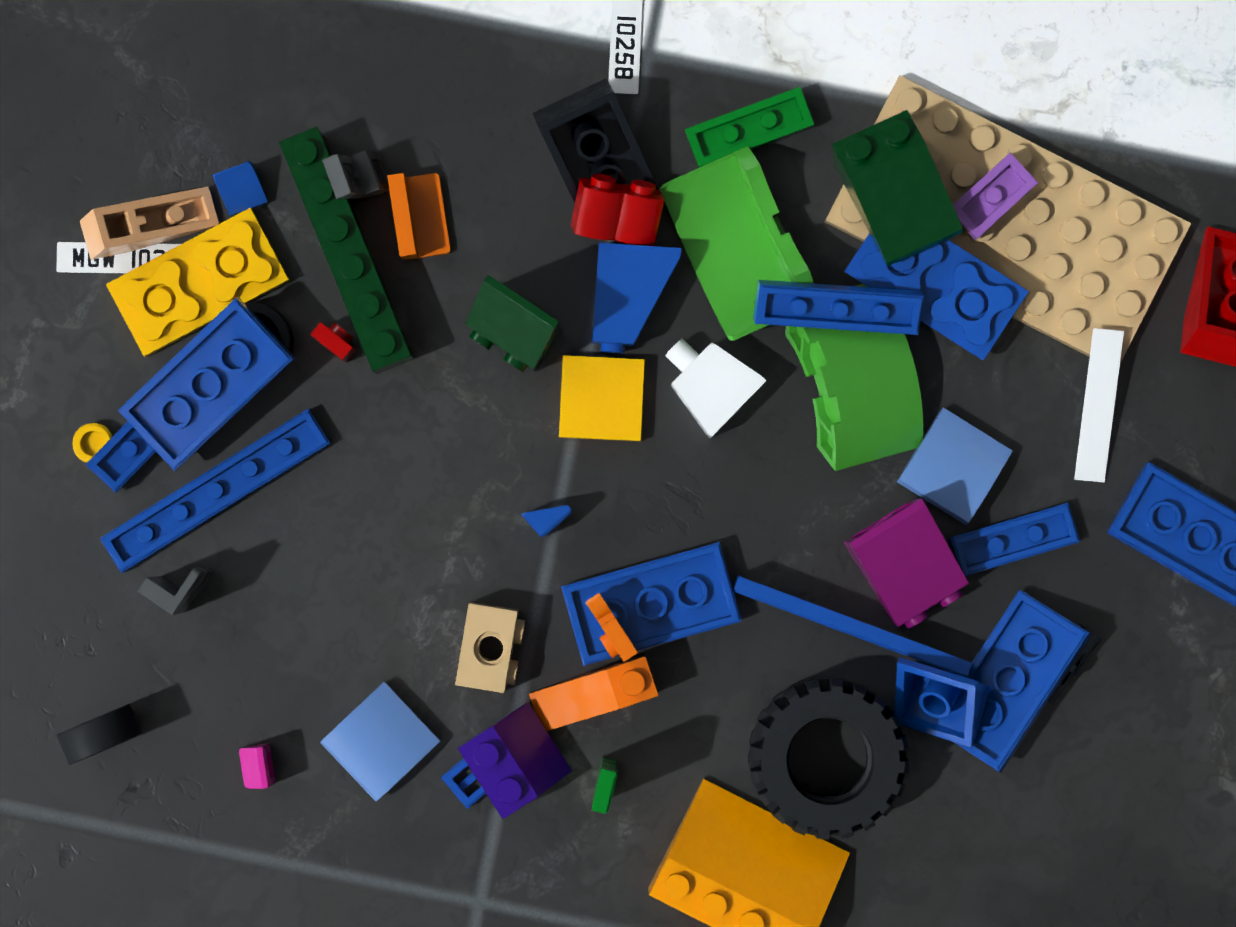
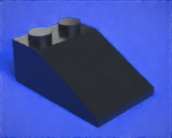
M607 78L533 112L538 128L574 203L580 178H591L593 174L611 176L616 179L617 184L631 185L633 180H643L656 185Z

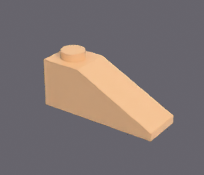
M207 186L95 208L80 220L90 259L93 260L135 251L209 230L218 225L219 221L209 187Z

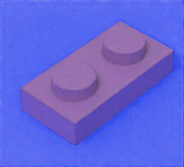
M1010 152L956 201L953 207L962 227L976 240L1038 182Z

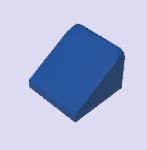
M251 161L213 174L215 184L230 217L248 208L253 209L269 203L257 169Z
M569 505L525 512L521 513V515L540 537H545L572 513V509Z

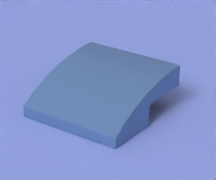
M943 407L935 417L921 444L912 454L897 483L967 525L993 486L1013 450Z
M383 682L320 743L377 802L425 757L440 740L396 693Z

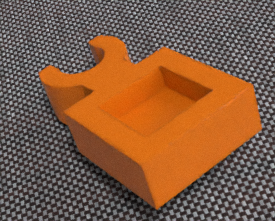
M600 592L588 599L585 603L605 632L599 639L612 658L620 655L624 662L636 655L638 650Z

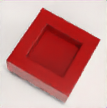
M320 322L310 334L346 363L357 351L349 344L353 336L335 322L330 328Z

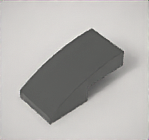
M364 150L352 156L335 154L322 160L336 199L365 198L390 192L388 177L379 152Z

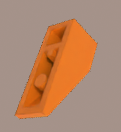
M645 654L529 693L534 711L546 731L659 696Z

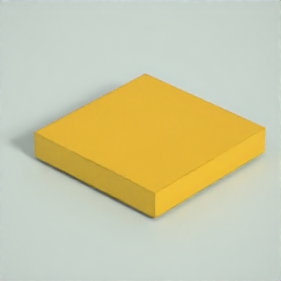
M563 355L559 438L641 442L645 359Z

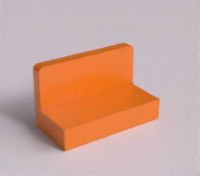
M404 173L387 175L400 258L403 261L449 254L451 248L439 175L437 173L406 177Z

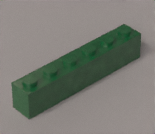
M316 126L280 141V147L372 372L379 374L414 360L415 358L350 199H336L322 161L332 156L322 132Z

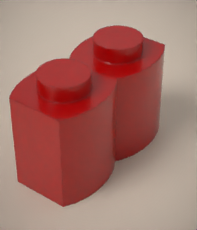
M593 174L591 178H580L570 225L574 234L599 240H616L632 245L654 246L665 199L653 183L633 180L631 185L617 184L616 179L611 176Z

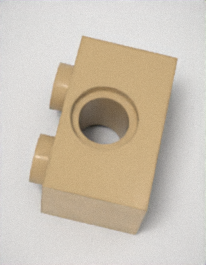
M474 602L468 604L455 685L505 693L507 684L515 685L519 661L511 660L514 643L522 644L525 620L518 619L519 610ZM493 636L501 641L503 652L499 658L488 659L483 656L480 644L485 637Z

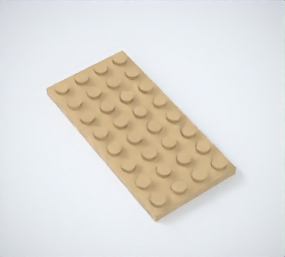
M899 75L874 124L908 110L927 145L952 205L1010 152L1038 182L976 240L964 228L963 233L948 240L1029 291L1012 316V318L1088 357H1090L1093 328L1124 331L1121 363L1191 223ZM843 184L824 222L863 242L869 231Z

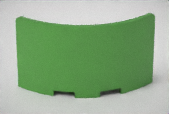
M748 146L661 185L660 192L665 199L664 202L705 295L730 341L768 326L765 324H755L753 320L758 280L814 283L810 270L800 255L790 233H785L778 216L773 218L774 215L780 212L769 189L761 165Z
M864 284L856 285V287H867ZM786 326L785 336L794 348L806 377L814 375L820 396L812 398L817 427L816 447L834 471L913 450L921 444L923 440L921 392L913 356L905 334Z

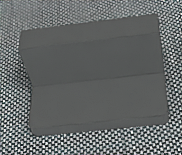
M208 567L193 568L181 587H178L163 576L147 577L137 592L172 615L188 611L213 571Z

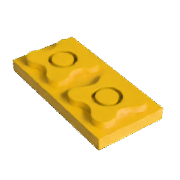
M248 208L107 283L106 286L143 356L148 357L208 325L235 298L239 297L244 303L252 302L286 284L290 279L254 211Z

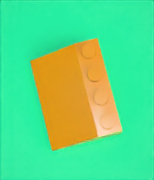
M703 778L648 887L649 895L711 927H819L850 852L825 839H817L815 835L806 833L804 836L793 831L790 826L785 823L782 824L771 812Z

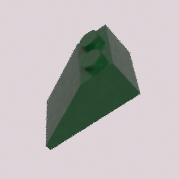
M908 110L831 144L834 166L887 267L963 233L962 225L927 145Z
M487 275L483 281L465 322L466 326L473 330L469 338L487 350H490L494 344L507 353L503 360L522 373L527 367L534 372L537 370L562 332L558 320L490 275Z

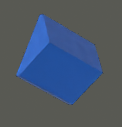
M900 657L897 662L894 714L902 726L972 747L991 686Z

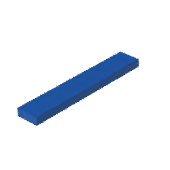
M308 408L107 533L100 540L119 571L124 573L332 443L311 409Z
M737 575L732 589L736 593L963 677L968 676L972 666L971 662L744 577Z

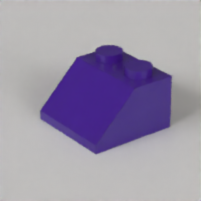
M529 702L524 703L458 746L459 752L502 819L540 796L572 772Z

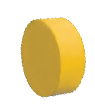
M85 424L76 431L73 437V450L80 460L87 463L114 434L108 427L102 424Z

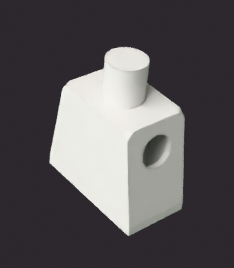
M681 338L665 355L682 372L672 382V388L710 438L766 382L760 374L712 342L699 355Z

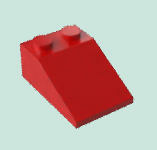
M1208 226L1204 232L1184 315L1180 353L1236 367V233Z

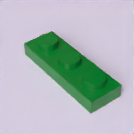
M797 87L686 128L684 132L697 167L700 168L747 146L750 150L813 128L814 122L801 87Z

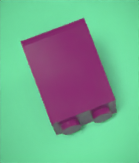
M922 498L911 499L843 541L893 625L897 627L905 624L907 629L917 625L928 617L925 610L940 602L942 607L953 603L964 595L961 588L969 584Z

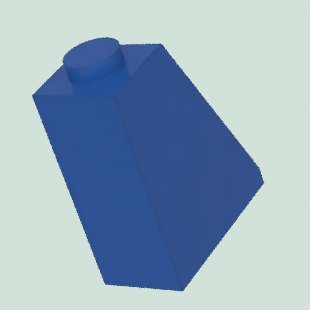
M599 243L592 342L593 344L601 345L600 352L625 353V346L634 347L680 261L681 248Z

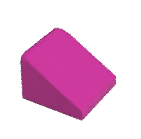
M266 743L239 749L244 786L248 789H265L272 786L276 780L270 745Z

